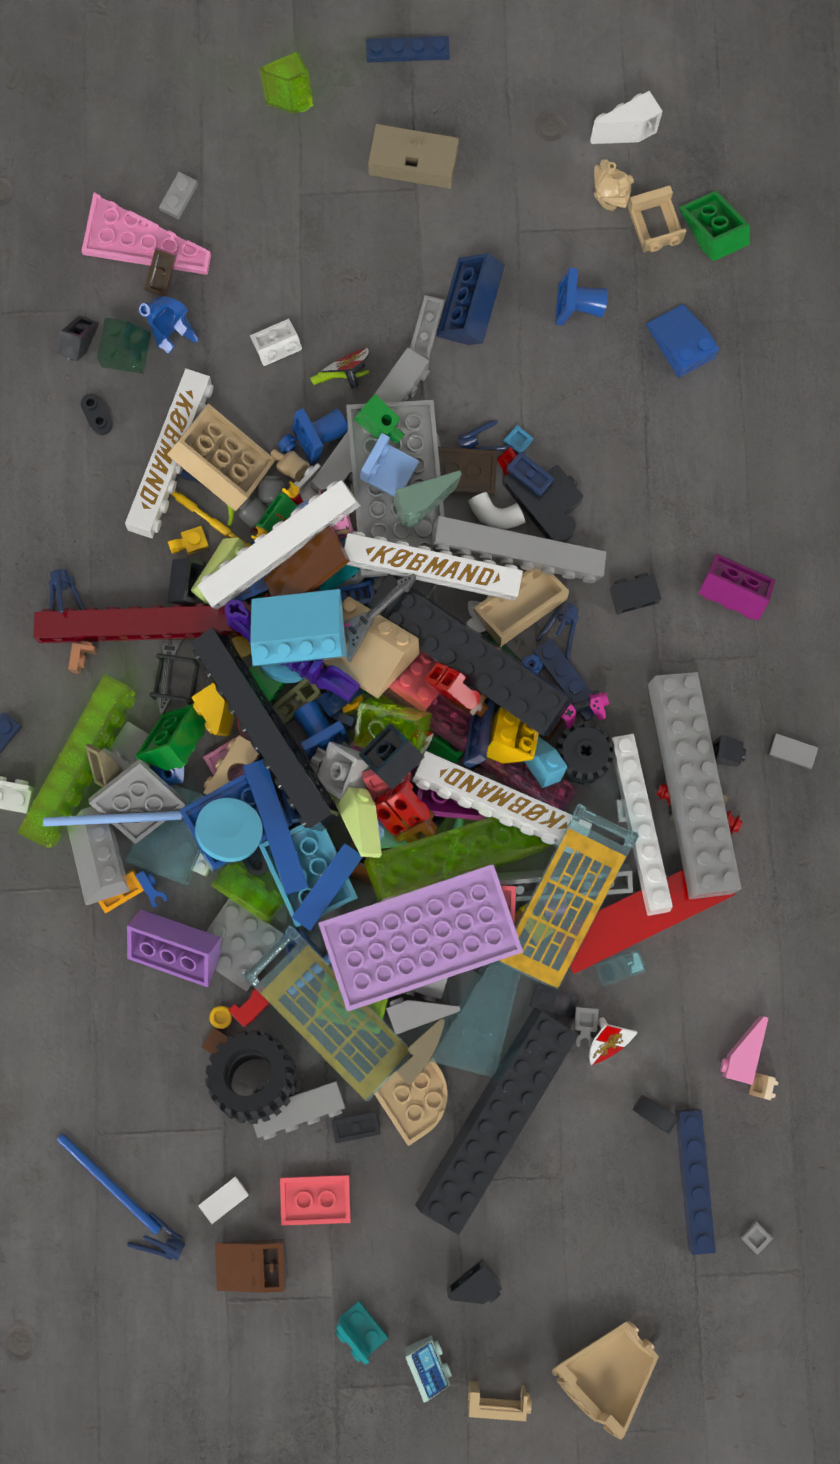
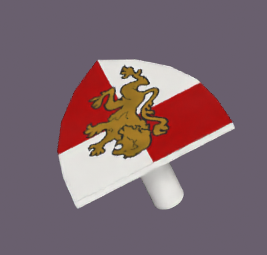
M599 1018L598 1026L601 1031L593 1040L589 1051L591 1066L615 1055L638 1032L609 1025L605 1018Z

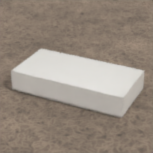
M235 1176L198 1206L210 1223L213 1224L248 1197L249 1193Z

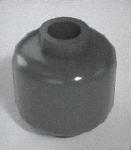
M277 476L263 477V480L258 484V498L269 507L279 492L284 493L282 489H286L285 482L281 481L280 477Z
M250 496L238 508L240 510L239 517L249 528L254 529L256 528L255 525L263 518L268 507L258 497L252 498Z

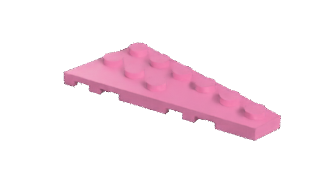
M94 192L82 246L83 255L151 266L155 248H160L177 254L174 270L208 275L211 260L210 251L189 240L186 241L176 236L171 231L160 228L159 225L132 211L119 207L118 204L112 201L109 202L101 198L100 195Z

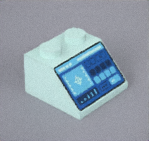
M432 1336L406 1346V1359L424 1403L450 1386L449 1377H452L448 1364H443L440 1355L443 1354L438 1340L433 1341Z

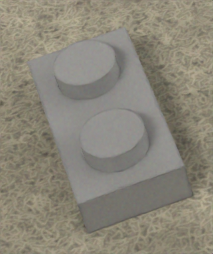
M178 172L159 206L160 211L179 220L198 186L197 180Z

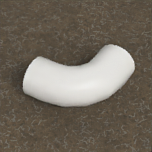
M487 492L468 500L474 515L486 526L505 530L525 523L524 516L517 503L507 508H497L491 502Z

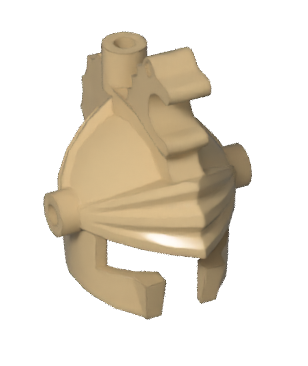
M603 159L600 166L596 165L594 167L595 197L602 207L612 212L617 207L626 208L630 198L631 184L634 183L633 177L616 169L614 162Z

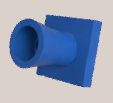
M569 268L558 284L555 324L563 326L574 311L602 318L607 306V288L578 287V269Z
M303 408L295 412L292 431L310 465H314L319 462L323 443L343 438L348 431V426L344 416L337 408L313 422H310Z
M317 700L306 703L293 714V718L309 737L301 742V745L310 761L315 756L318 748L326 751L329 742L341 745L344 741L346 743L350 741L340 721L330 726L322 706Z

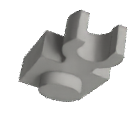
M320 748L317 749L315 756L312 757L310 762L317 775L326 751Z
M575 1007L574 1030L580 1031L575 1041L576 1046L580 1047L581 1039L587 1038L588 1047H591L593 1039L590 1036V1032H597L599 1009Z

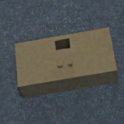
M376 124L368 162L369 175L451 189L459 150V138Z

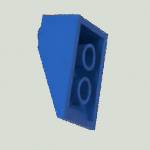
M684 304L646 324L678 378L715 359L719 351L709 331Z

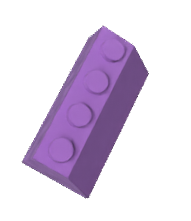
M140 909L127 925V959L209 987L221 955V937Z

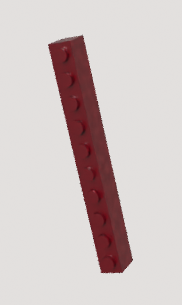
M242 602L251 612L252 605L248 602ZM175 604L172 607L163 608L161 605H152L150 608L130 606L128 609L107 607L106 610H98L94 607H88L85 610L65 608L63 613L53 609H42L41 612H34L33 637L39 644L79 641L194 639L212 627L223 632L228 637H243V635L228 626L225 605L218 610L206 604H195L194 607Z

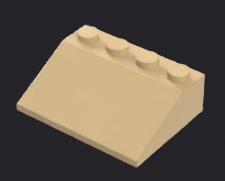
M209 403L167 454L235 511L248 499L275 462L272 456Z
M348 596L342 602L343 621L364 612H369L371 609ZM378 615L374 618V622L352 662H349L346 657L323 659V663L327 667L330 665L338 667L359 683L360 688L379 698L419 655V640L416 636ZM345 636L346 651L348 648V636Z

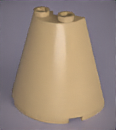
M630 1321L624 1322L556 1365L552 1370L554 1376L559 1375L556 1381L566 1394L593 1421L604 1424V1430L621 1440L626 1434L659 1357L655 1353V1347L650 1341L645 1338L641 1340L638 1337L639 1330Z

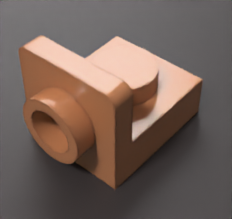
M79 641V644L72 643L68 667L72 673L81 674L82 668H85L87 658L84 653L97 654L98 650L95 646H92L93 643L87 641Z

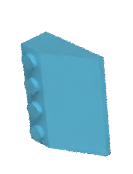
M340 589L252 599L250 643L253 666L347 657Z
M303 825L289 830L308 888L288 895L285 894L268 841L259 844L291 917L337 855V851L326 829L321 832L309 828L306 829ZM349 878L321 917L358 898ZM293 919V922L296 927L302 926L300 923Z

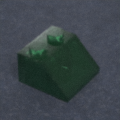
M105 318L97 356L101 367L144 374L151 332L128 321Z

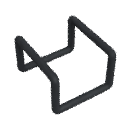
M158 653L156 657L159 659L155 688L154 692L149 693V696L153 700H156V697L185 701L188 705L193 704L192 696L195 693L199 671L197 660ZM163 658L191 662L195 665L189 698L158 693L164 662Z

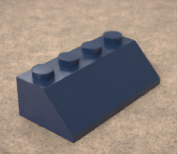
M489 253L458 258L437 330V337L465 345L483 343L505 267L502 262Z

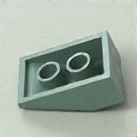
M459 470L397 489L393 504L401 527L408 526V528L419 525L420 521H423L457 488L462 475L461 471Z

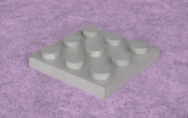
M139 759L89 798V804L103 815L179 811L186 806V800ZM165 821L112 824L136 844Z
M232 898L228 899L206 931L221 937V955L215 970L247 992L284 938L282 932Z

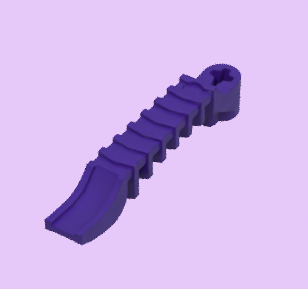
M231 600L225 605L227 624L241 633L251 645V612L241 601ZM323 659L316 660L315 662L312 660L284 664L290 671H295L301 678L304 677L309 680L310 684H315L320 689L332 691L347 702L351 700V697L360 688L359 683L338 667L330 665L327 670L324 669Z

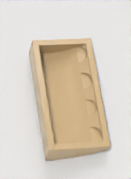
M537 569L527 570L522 574L519 594L515 601L490 596L474 607L473 611L485 629L501 647L568 599L569 590L554 575L543 574L541 570Z

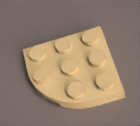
M431 1057L428 1064L411 1084L408 1085L394 1071L373 1091L408 1146L426 1135L438 1124L444 1114L448 1096L444 1075L433 1057Z

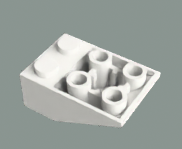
M650 91L644 94L639 93L628 103H621L613 111L607 114H600L594 120L590 142L592 144L640 142L657 133L663 111Z

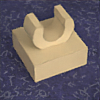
M755 1073L749 1095L771 1100V1098L776 1096L773 1093L774 1085H778V1082L775 1080L776 1078Z

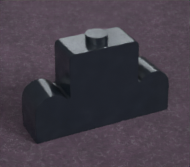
M555 465L547 471L548 474L555 478L554 482L539 497L511 473L503 478L502 485L546 539L564 543L570 540L575 531L576 524L574 519L567 514L578 507L583 499V494L577 488L574 478L567 476L559 465Z

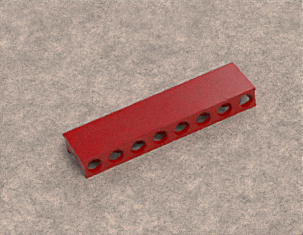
M681 870L666 878L673 906L670 912L647 916L642 890L599 910L570 964L571 971L575 974L734 896L735 893L689 899L684 870ZM587 917L575 922L570 933L577 936ZM568 925V926H566V927H564V928H562V929L565 930V931H568L570 925ZM558 931L555 937L561 945L566 934ZM567 936L561 947L565 958L575 941L570 936Z

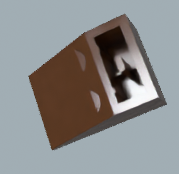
M284 1239L215 1243L217 1291L253 1293L285 1291Z

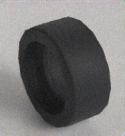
M644 1095L640 1096L632 1109L635 1113L667 1134H670L678 1121L675 1115Z

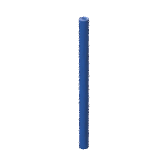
M64 1134L59 1136L57 1141L151 1232L156 1235L162 1229Z

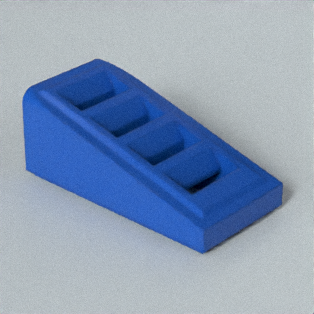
M372 580L329 589H340L343 601L347 598L346 592H350L351 598L356 600L354 591L359 590L361 600L358 602L364 606H368L375 596ZM365 589L368 590V599H365L363 590Z

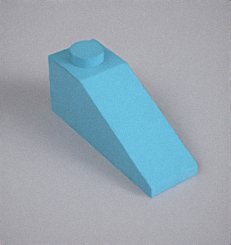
M538 736L534 758L524 762L541 788L560 782L567 769V765L557 750Z

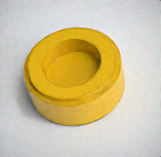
M217 1006L211 1011L210 1022L214 1027L223 1029L232 1023L233 1015L228 1011L229 1008Z

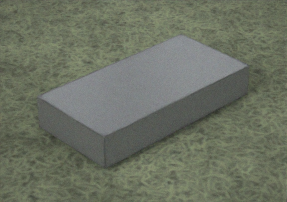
M775 734L768 755L812 769L818 747Z

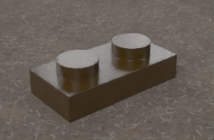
M155 248L144 290L160 296L167 295L177 254Z

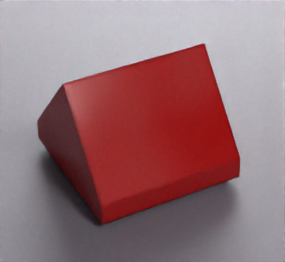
M509 448L497 459L505 475L510 473L507 471V467L516 458L512 448Z

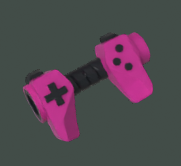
M593 691L589 694V699L571 703L561 717L564 719L566 727L570 729L574 725L577 711L587 708L593 710L598 720L605 719L604 707L609 705L606 692Z

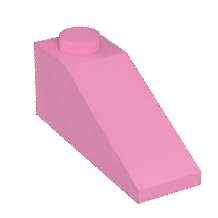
M759 1016L729 1051L727 1057L722 1059L720 1071L723 1072L722 1077L753 1085L768 1017Z

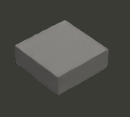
M754 1221L740 1236L757 1255L773 1239L757 1221Z

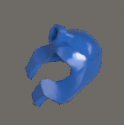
M162 296L152 300L150 304L142 303L139 306L140 314L147 316L157 348L164 349L168 354L171 353L175 345L168 336L173 331H178L181 336H185L192 342L196 343L199 341L198 335H196V332H194V329H192L186 319L188 309L178 300Z

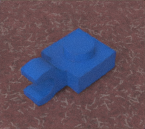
M144 869L135 875L145 893L149 896L150 903L154 908L158 906L155 902L156 896H161L165 902L168 900L165 892L156 890L154 884L157 882L151 872L147 873Z

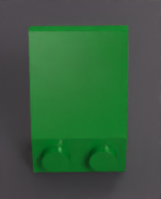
M716 190L680 207V212L700 248L712 261H716L750 245V224Z

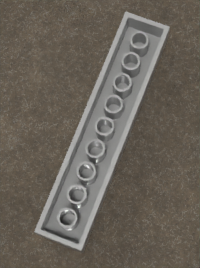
M698 672L655 676L647 685L689 899L731 895L742 888Z

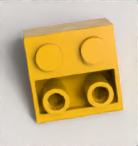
M212 683L192 696L195 702L193 707L199 715H203L206 720L204 725L209 733L227 737L231 734L234 715L227 707L229 704L225 697L222 698L215 687L218 685Z
M500 707L492 718L487 757L502 764L532 760L535 755L539 733L506 709Z

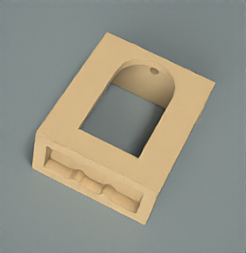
M671 186L639 194L629 199L628 210L643 252H655L663 246H675L684 240L686 228L681 229L671 201L673 194ZM660 206L669 233L651 239L641 211Z
M469 1381V1417L526 1421V1415L531 1414L530 1393L526 1392L525 1385H521L520 1400L480 1398L479 1382Z

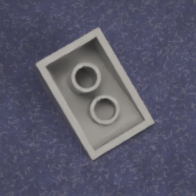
M403 997L390 1001L391 1006L386 1008L395 1034L461 1011L460 1007L456 1005L415 1000L404 1001Z

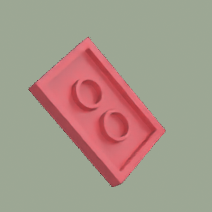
M419 649V655L388 688L424 713L440 694L424 680L437 661Z
M349 1174L280 1178L281 1226L351 1223Z

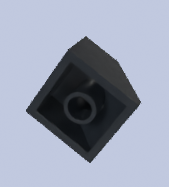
M190 557L172 560L167 602L181 604L185 607L205 604L191 589L208 563Z
M391 723L359 754L362 760L392 790L425 757Z
M482 1258L447 1287V1296L452 1301L485 1304L489 1301L492 1303L501 1295L499 1291L502 1290L498 1277Z

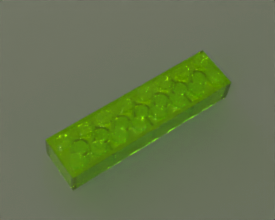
M104 674L17 832L18 834L50 849L52 845L55 846L61 837L59 832L63 826H43V817L72 816L70 812L74 806H78L83 796L81 794L85 786L88 787L93 779L85 745L89 743L101 750L111 746L115 736L113 734L116 728L122 726L127 708L130 709L136 700V697H134L136 693L129 686Z
M490 817L382 851L380 858L367 857L364 864L379 903L492 864L496 868L546 852L552 844L543 842L540 837L534 834H524L520 831V828L513 825L506 826L499 819Z

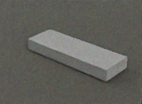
M424 295L410 349L429 360L445 300Z

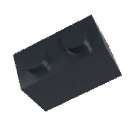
M642 573L629 581L627 579H620L615 581L614 585L610 588L616 614L655 605L661 600L654 574Z

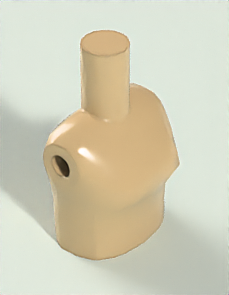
M273 449L270 454L279 461L276 465L277 470L295 481L301 480L304 477L305 471L310 467L309 462L302 459L295 451H289L284 455L278 450Z

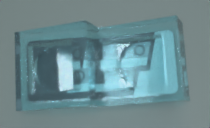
M640 949L595 965L602 987L647 971Z

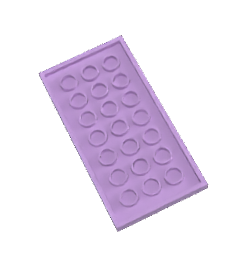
M493 864L319 923L347 1012L523 952Z

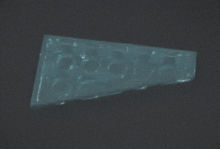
M520 943V944H521V947H522V950H523L525 944H524V943ZM500 960L489 963L429 1061L493 1077L498 1068L521 971Z

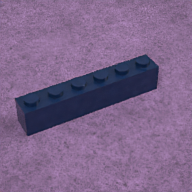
M675 1110V1116L678 1118L676 1128L688 1250L692 1255L716 1253L702 1110Z

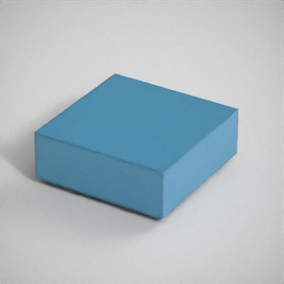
M517 425L503 440V443L505 445H512V450L518 455L520 452L523 453L534 438Z

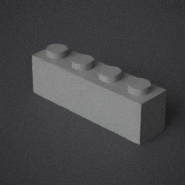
M336 1080L289 1096L288 1098L291 1102L287 1107L283 1105L280 1108L282 1112L278 1116L273 1113L269 1116V1121L263 1122L262 1119H258V1123L253 1124L257 1138L263 1136L264 1140L277 1136V1131L285 1129L287 1133L298 1129V1124L307 1121V1124L311 1125L321 1121L320 1116L328 1114L329 1118L342 1114L341 1109H344L346 1105L338 1081Z

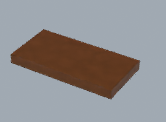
M327 526L266 576L264 581L272 597L313 592L349 563L350 559L334 528Z

